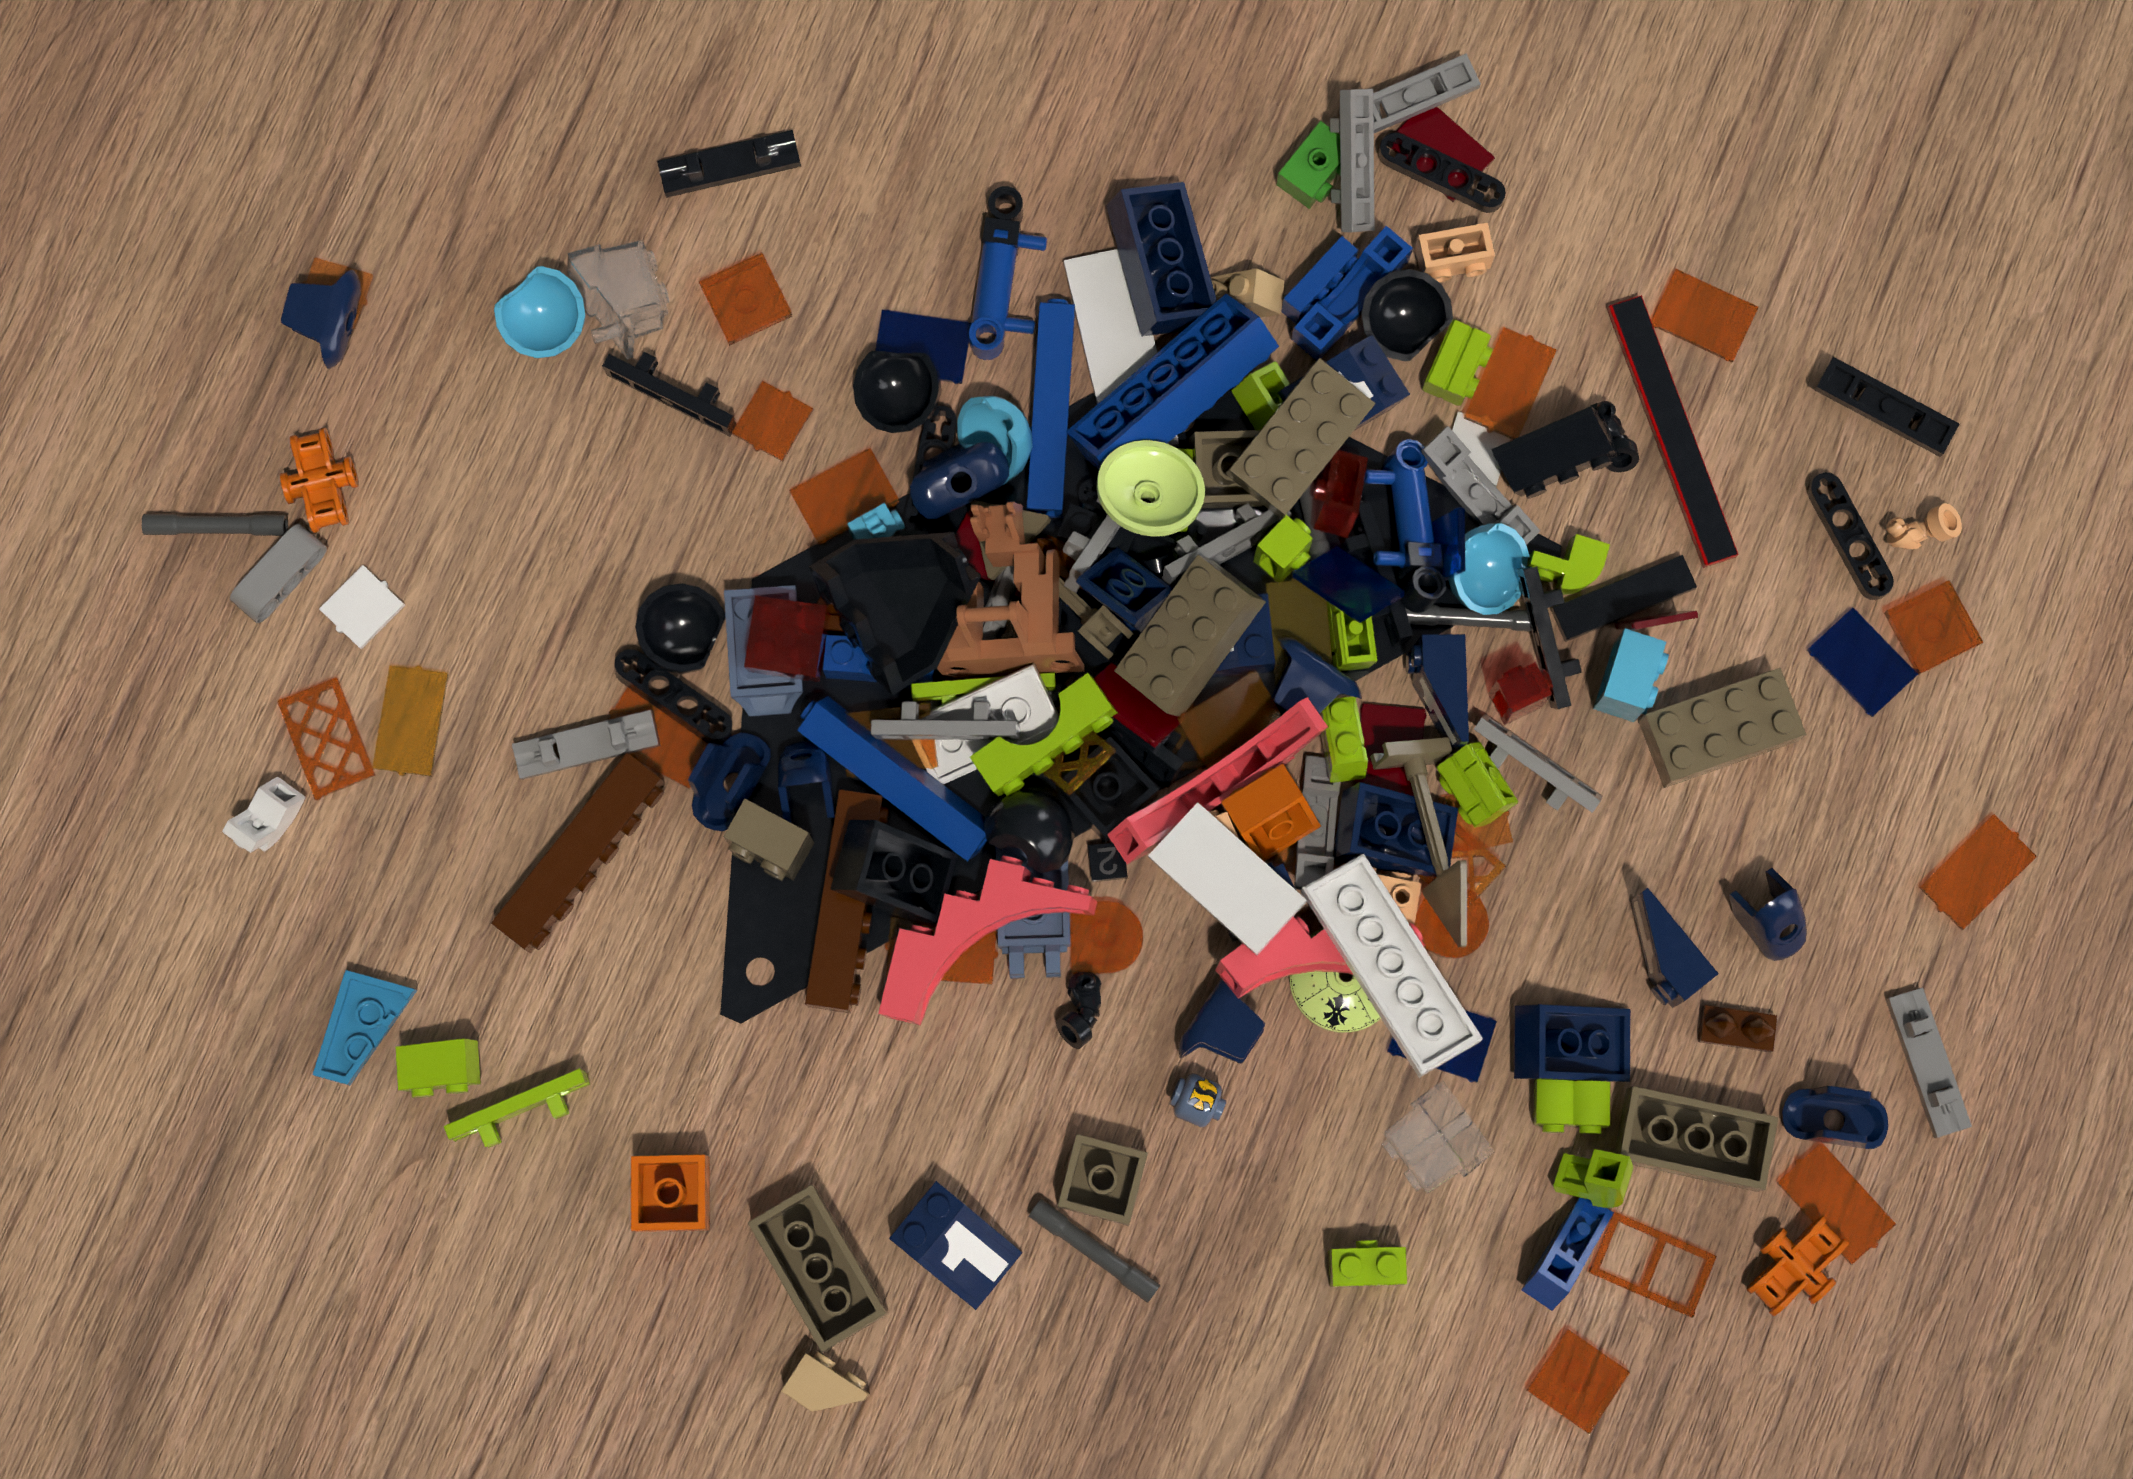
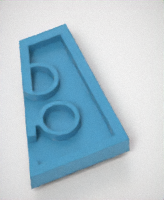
M345 970L313 1075L350 1086L417 990Z

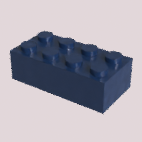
M1177 182L1121 189L1106 207L1141 336L1183 331L1217 302L1185 183Z

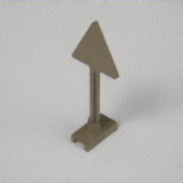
M976 500L971 502V505L979 504L983 507L998 506L996 504ZM1023 510L1025 544H1030L1050 523L1051 518L1045 514ZM979 541L987 576L991 580H995L1007 566L993 567L985 554L986 541ZM1059 577V597L1082 619L1081 624L1083 626L1078 632L1106 658L1110 659L1113 653L1107 646L1121 632L1128 639L1134 633L1104 605L1099 610L1091 608L1077 593L1065 587V582Z
M1449 737L1386 742L1382 745L1384 753H1375L1370 756L1373 769L1404 767L1406 778L1411 782L1431 861L1437 874L1436 879L1423 889V895L1457 946L1466 947L1467 861L1458 860L1449 868L1448 857L1426 779L1428 775L1426 765L1438 764L1452 751Z

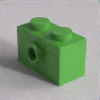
M1320 121L1280 170L1276 185L1308 209L1316 201L1322 203L1333 188L1330 184L1337 174L1341 176L1340 134L1331 133L1330 127Z

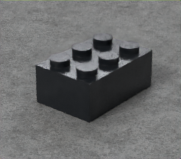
M849 820L830 890L913 923L937 924L944 894H948L958 854L877 820Z

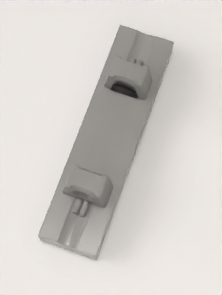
M1467 53L1373 93L1374 133L1479 89L1481 83ZM1380 103L1382 104L1384 111L1387 115L1386 118H1382L1381 116Z
M1373 89L1340 90V118L1330 119V132L1340 133L1341 189H1331V203L1341 204V232L1374 231Z
M1108 515L1092 539L1073 531L1064 545L1063 552L1076 561L1064 586L1075 593L1080 588L1076 583L1078 577L1097 563L1121 527Z
M1248 503L1236 510L1234 516L1239 527L1201 547H1198L1189 535L1178 540L1175 551L1179 559L1164 566L1161 580L1174 588L1197 555L1214 560L1219 565L1259 544L1284 517L1279 518L1270 510L1258 516Z
M902 702L901 720H872L871 735L876 739L994 740L998 736L1004 740H1020V725L1017 721H991V705L989 702H974L973 721L919 720V704L917 702Z
M652 710L512 744L519 779L522 780L622 756L626 753L630 754L661 746ZM554 743L557 744L560 759H558L554 753Z
M1484 714L1475 726V731L1497 745L1490 755L1497 769H1499L1507 756L1511 755L1556 787L1546 801L1554 809L1559 810L1568 796L1592 813L1601 802L1603 797L1601 794L1487 714Z
M1919 988L1885 999L1933 1137L1938 1138L1972 1127L1924 989ZM1927 1032L1926 1034H1923V1035H1920V1036H1917V1037L1912 1038L1913 1036H1916V1035H1919V1034H1921V1033Z

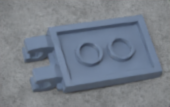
M1006 846L1000 850L995 847L997 861H1001L1002 856H1009L1023 861L1022 866L1031 872L1029 883H1032L1034 877L1054 882L1053 888L1067 891L1069 885L1068 861L1059 869L1040 873L1027 866V856L1021 849L1015 846ZM1070 913L1039 914L1010 922L998 929V949H1002V954H1009L1010 979L1025 978L1024 954L1045 953L1046 978L1061 977L1060 952H1067V947H1071Z

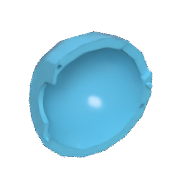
M544 266L536 267L516 289L500 299L494 307L496 326L504 341L520 354L534 358L556 356L570 348L581 335L585 321L583 297L575 283L559 270Z
M997 396L970 398L962 405L957 422L959 444L994 443L1001 449L1008 461L1009 477L1005 483L1012 480L1023 471L1033 447L1032 432L1024 413L1015 404Z
M1490 523L1470 530L1451 547L1446 565L1447 578L1452 594L1463 606L1482 615L1499 614L1513 606L1518 598H1520L1522 591L1516 569L1527 567V559L1530 555L1526 543L1519 533L1502 523Z

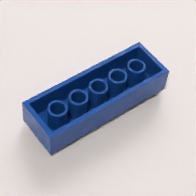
M1225 294L1066 432L1087 461L1098 470H1100L1106 457L1124 444L1141 440L1159 441L1167 444L1176 435L1184 432L1190 423L1204 411L1212 408L1220 397L1232 387L1237 386L1243 380V377L1258 364L1265 362L1279 345L1258 315L1228 294Z

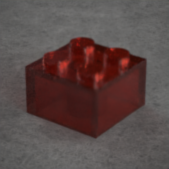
M755 596L744 664L745 669L751 673L820 682L830 617L828 607L825 605Z

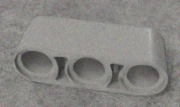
M301 524L294 525L234 588L230 595V600L256 623L263 622L321 561L327 551V547Z

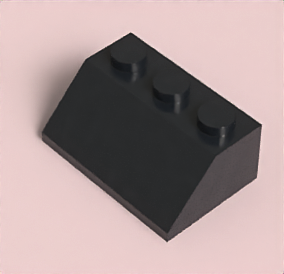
M1592 406L1491 449L1513 492L1521 497L1526 495L1527 499L1545 493L1547 491L1546 486L1557 481L1560 485L1578 479L1580 477L1578 472L1591 467L1595 471L1607 467L1613 463L1611 458L1619 455L1605 417Z

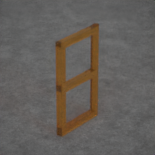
M1614 1212L1588 1272L1693 1318L1717 1256ZM1618 1222L1658 1239L1640 1286L1600 1270ZM1666 1243L1706 1260L1687 1307L1647 1290Z

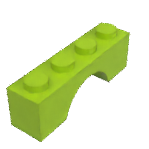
M1089 673L1058 694L1060 700L1059 720L1054 730L1045 739L1030 745H1017L998 736L970 756V759L995 794L1001 796L1005 793L1006 796H1009L1020 790L1024 786L1023 780L1032 773L1036 775L1042 774L1053 766L1054 762L1052 759L1063 751L1065 754L1075 751L1084 743L1082 738L1093 730L1095 733H1099L1113 723L1111 717L1118 712Z

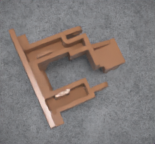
M1007 502L1006 505L983 507L979 504L971 505L973 517H971L970 521L973 531L979 541H986L985 554L993 567L1014 566V584L1021 593V604L1019 601H1011L1006 606L984 607V588L978 582L968 605H958L957 607L958 626L937 667L945 680L1003 677L1033 663L1039 674L1084 671V663L1075 650L1074 633H1058L1059 557L1057 550H1047L1045 556L1038 543L1025 544L1022 504ZM1010 620L1018 638L983 640V622ZM1065 660V661H1070V662H1069V663H1058V662H1055V661ZM953 667H961V668H966V669H965V670H954V669H951V668H953Z

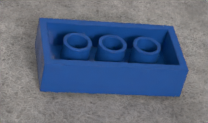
M1341 236L1283 299L1281 312L1297 325L1317 302L1326 298L1327 293L1330 290L1333 291L1341 282V278L1349 273L1358 260V249Z

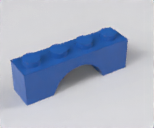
M1385 226L1364 249L1355 265L1339 285L1326 298L1317 302L1294 327L1291 340L1316 361L1322 358L1361 315L1365 296L1375 282L1391 272L1400 271L1409 262L1413 247L1389 227Z

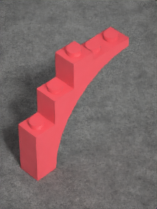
M1307 697L1296 703L1277 720L1225 758L1168 795L1127 817L1107 835L1128 865L1152 852L1197 802L1208 812L1224 808L1221 801L1229 797L1234 790L1249 785L1260 778L1262 773L1268 769L1276 768L1281 764H1284V766L1295 758L1294 755L1327 729L1328 726Z
M1002 856L1001 861L990 859L980 901H977L978 895L957 890L956 896L944 894L934 936H932V929L912 925L911 931L899 928L878 1014L886 1018L921 1025L930 998L944 974L963 952L985 935L1010 922L1039 914L1067 912L1094 916L1097 901L1092 896H1088V889L1068 885L1067 891L1053 888L1054 882L1035 877L1032 883H1029L1031 872L1022 866L1023 861L1009 856Z
M1293 916L1257 956L1247 946L1241 944L1221 959L1215 970L1238 999L1262 984L1288 975L1315 971L1340 972L1353 975L1325 929L1311 938L1308 926L1298 916ZM1409 923L1422 945L1425 946L1422 942L1421 932L1414 924Z

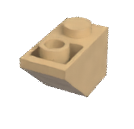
M1257 268L1211 277L1217 301L1225 294H1228L1260 318L1281 315L1284 280Z
M819 1351L814 1356L810 1353H805L781 1392L812 1412L863 1401L870 1394L863 1389L867 1384L865 1381L849 1371L844 1377L832 1369L836 1362Z

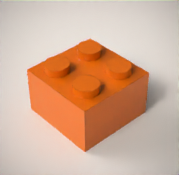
M1284 764L1266 770L1260 778L1245 787L1237 788L1229 797L1221 801L1249 848L1264 862L1321 827Z
M707 1155L631 1156V1231H710V1157Z

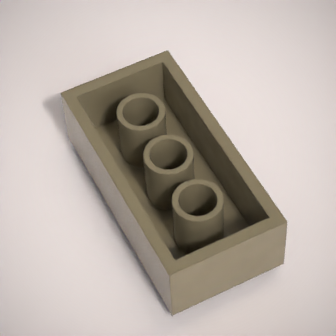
M1319 358L1225 474L1276 516L1282 518L1298 501L1376 403Z
M1197 555L1114 671L1165 713L1183 717L1266 601L1214 560Z
M1781 668L1647 713L1639 721L1664 788L1798 742L1807 735Z
M1632 1086L1626 1089L1614 1153L1630 1156L1634 1166L1755 1192L1766 1190L1779 1117Z
M808 1186L748 1222L821 1352L828 1351L888 1315L886 1308L815 1186Z

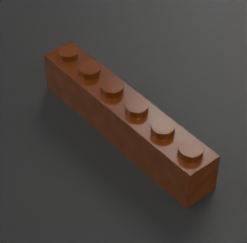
M626 753L491 924L527 952L531 953L534 948L540 950L551 936L549 930L557 920L562 922L572 911L574 904L571 902L580 891L585 893L593 885L597 878L594 873L602 863L607 865L619 851V847L616 845L624 835L631 836L639 827L642 821L639 816L647 806L653 808L664 794L662 788L665 785L662 779L630 754Z
M839 789L805 1005L809 1008L851 1014L852 1005L858 1006L861 984L856 983L858 969L864 970L867 948H861L863 933L870 934L873 913L867 912L868 904L830 890L849 820H877L887 825L889 806H884V799L881 795Z

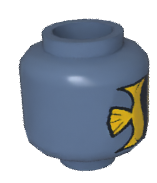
M1192 1073L1186 1079L1179 1078L1169 1104L1174 1106L1173 1110L1176 1117L1196 1126L1205 1127L1212 1118L1217 1121L1220 1119L1226 1105V1100L1221 1098L1222 1088L1220 1084Z

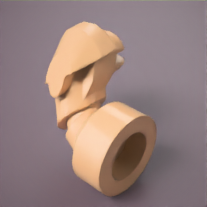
M1947 503L1930 509L1927 518H1924L1923 522L1917 520L1908 524L1902 518L1895 517L1886 526L1888 532L1886 541L1892 547L1902 549H1918L1922 546L1920 542L1928 539L1927 536L1935 537L1937 540L1944 542L1960 535L1962 530L1961 519L1956 509Z

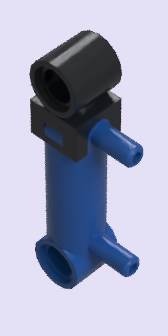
M1009 186L999 187L990 194L988 200L989 217L985 218L982 239L983 248L972 322L969 329L970 348L975 356L983 360H992L1002 353L1005 331L1033 334L1035 328L1034 320L1008 317L1016 256H1018L1019 248L1044 251L1047 246V238L1021 234L1023 199L1015 188ZM1003 203H1009L1015 207L1008 214L1000 213L997 210ZM987 332L996 336L994 342L990 344H982L977 340L981 334Z
M1407 439L1400 442L1385 459L1383 470L1367 469L1363 474V480L1366 484L1391 485L1399 552L1376 551L1373 557L1374 563L1376 565L1395 566L1397 580H1406L1399 590L1401 603L1411 612L1422 613L1428 610L1443 595L1446 590V582L1440 572L1444 567L1441 544L1434 543L1425 467L1428 462L1421 451L1424 445L1417 440Z

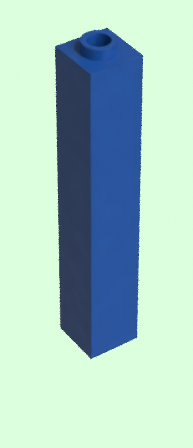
M1049 299L1047 303L1040 302L1032 417L1033 447L1030 453L1027 511L1045 514L1050 518H1063L1068 437L1066 431L1068 430L1074 338L1075 304H1068V301L1063 299Z
M826 697L818 702L813 700L808 704L800 716L804 721L798 728V732L967 862L980 852L987 842L983 826L985 816L886 740L874 738L868 726L830 697Z

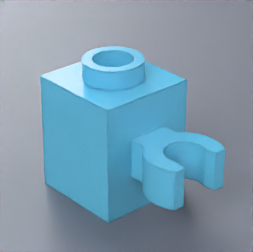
M885 503L847 523L853 540L891 537L896 530L905 528L896 510L890 512Z

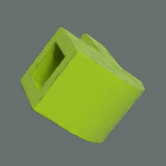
M1576 534L1568 542L1564 559L1534 550L1527 559V566H1537L1541 581L1553 582V579L1558 580L1555 589H1561L1563 595L1574 594L1586 588L1601 574L1610 544Z
M1594 1149L1591 1159L1563 1153L1553 1187L1555 1192L1589 1199L1592 1205L1596 1207H1618L1623 1204L1633 1172V1164L1630 1156Z

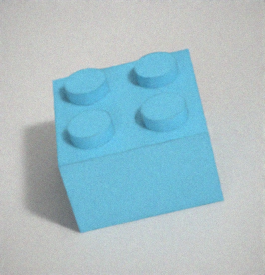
M1625 628L1613 644L1593 709L1631 722H1635L1641 714L1645 715L1648 709L1653 707L1658 693V688L1653 686L1654 681H1657L1659 674H1663L1669 654L1664 653L1666 641Z

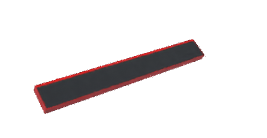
M1642 295L1608 306L1607 311L1702 567L1705 568L1736 558L1739 555Z

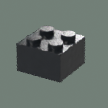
M1111 736L1057 783V792L1104 843L1110 840L1107 835L1127 817L1148 806L1159 794V788Z

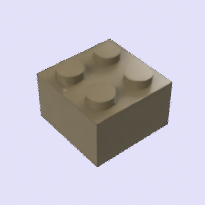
M1260 430L1194 432L1189 437V449H1193V462L1200 470L1205 484V497L1201 509L1238 508L1247 503L1251 507L1263 506L1262 503L1225 474Z
M747 799L743 800L723 836L729 844L728 850L732 852L733 856L750 865L753 859L761 863L760 867L764 869L765 873L779 881H783L785 876L794 881L814 844L809 832Z
M1076 1134L1058 1208L1129 1226L1148 1153Z

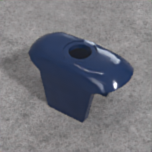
M349 270L332 286L292 283L289 286L281 323L291 328L294 332L320 343L322 358L328 369L335 367L343 359L347 350L361 296V284L358 275L354 270Z
M981 442L973 445L960 443L923 462L922 471L914 477L910 485L914 506L926 519H937L973 502L1006 482L1009 477L1007 458L994 443ZM957 472H966L971 477V485L957 492L954 491L951 487L953 475Z
M1289 637L1277 638L1288 657V662L1271 696L1273 702L1288 711L1296 703L1308 697L1320 714L1340 694L1362 699L1360 688L1353 679L1346 676L1332 664L1330 665L1324 661L1319 655L1305 647L1298 640Z
M738 733L729 737L723 744L708 743L688 778L694 792L692 801L693 815L706 828L714 831L727 830L743 800H749L771 758V749L762 739L752 734ZM733 773L739 774L731 789L727 792L724 788L726 777Z
M799 741L786 746L779 758L778 790L783 819L792 823V803L789 786L822 782L827 818L835 817V800L829 756L811 741ZM801 756L810 757L805 760H793L794 758Z
M1770 868L1765 873L1770 894L1774 899L1758 912L1736 890L1730 893L1729 897L1735 918L1759 947L1763 955L1772 961H1779L1793 956L1805 944L1807 936L1806 917L1797 890L1787 883L1773 868ZM1795 924V928L1789 935L1779 938L1781 932L1787 926Z
M1221 978L1205 1000L1200 1011L1195 1015L1188 1029L1182 1035L1178 1043L1179 1058H1184L1197 1048H1204L1242 1064L1263 1034L1265 1022L1240 998L1238 999Z
M1835 1086L1799 1089L1788 1096L1782 1111L1786 1131L1793 1137L1802 1140L1875 1149L1882 1145L1888 1131L1886 1109L1879 1101L1871 1098V1092ZM1828 1110H1837L1843 1115L1844 1125L1840 1130L1832 1131L1825 1126L1823 1118Z

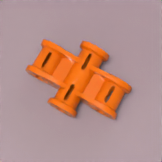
M325 427L320 428L319 433L299 438L297 435L290 436V445L298 473L288 475L285 472L280 474L281 486L287 503H295V499L303 497L307 520L313 533L319 532L322 527L341 523L342 526L349 525L348 513L341 488L346 486L356 488L359 486L356 469L351 457H345L343 462L335 463L331 439Z
M1823 1215L1812 1222L1794 1242L1786 1236L1787 1231L1781 1228L1760 1248L1763 1254L1768 1253L1775 1261L1749 1284L1746 1290L1750 1294L1755 1293L1770 1308L1769 1313L1773 1317L1788 1306L1802 1289L1809 1295L1808 1300L1810 1303L1815 1304L1836 1284L1832 1277L1827 1278L1821 1271L1845 1250L1849 1241L1846 1238L1841 1239L1826 1224L1827 1219ZM1779 1246L1790 1256V1258L1779 1248ZM1806 1274L1816 1283V1285L1806 1276ZM1766 1286H1768V1287L1776 1294L1777 1297H1775V1296L1767 1289Z

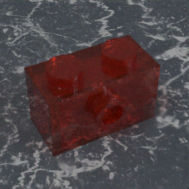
M1338 450L1327 463L1323 477L1317 480L1313 493V499L1318 500L1313 529L1348 538L1359 513L1368 461L1367 457Z
M1536 662L1524 668L1519 665L1503 673V678L1495 682L1488 694L1505 726L1542 708L1552 695L1550 689L1553 688V684L1547 671L1544 668L1540 670Z

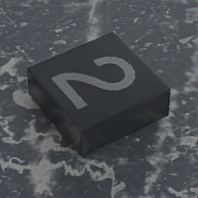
M1113 843L1088 845L1092 882L1128 879L1126 862Z

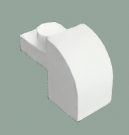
M276 777L258 787L248 809L228 820L222 832L230 837L236 845L250 853L258 848L265 852L280 839L294 821L306 797L281 778Z

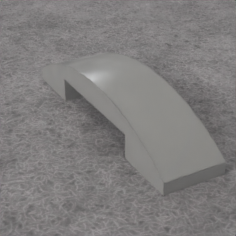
M1446 426L1421 450L1444 486L1480 526L1490 523H1502L1515 529L1524 539L1526 545L1540 532L1518 505L1512 506L1468 456L1471 451L1449 426Z
M1306 756L1302 794L1321 827L1297 841L1294 887L1298 890H1302L1303 887L1333 871L1334 837L1340 782L1333 783L1329 781L1326 759L1323 757Z

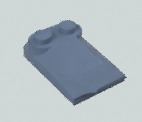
M796 586L724 590L731 698L744 708L748 716L790 714L795 702L803 693L798 620L799 607Z

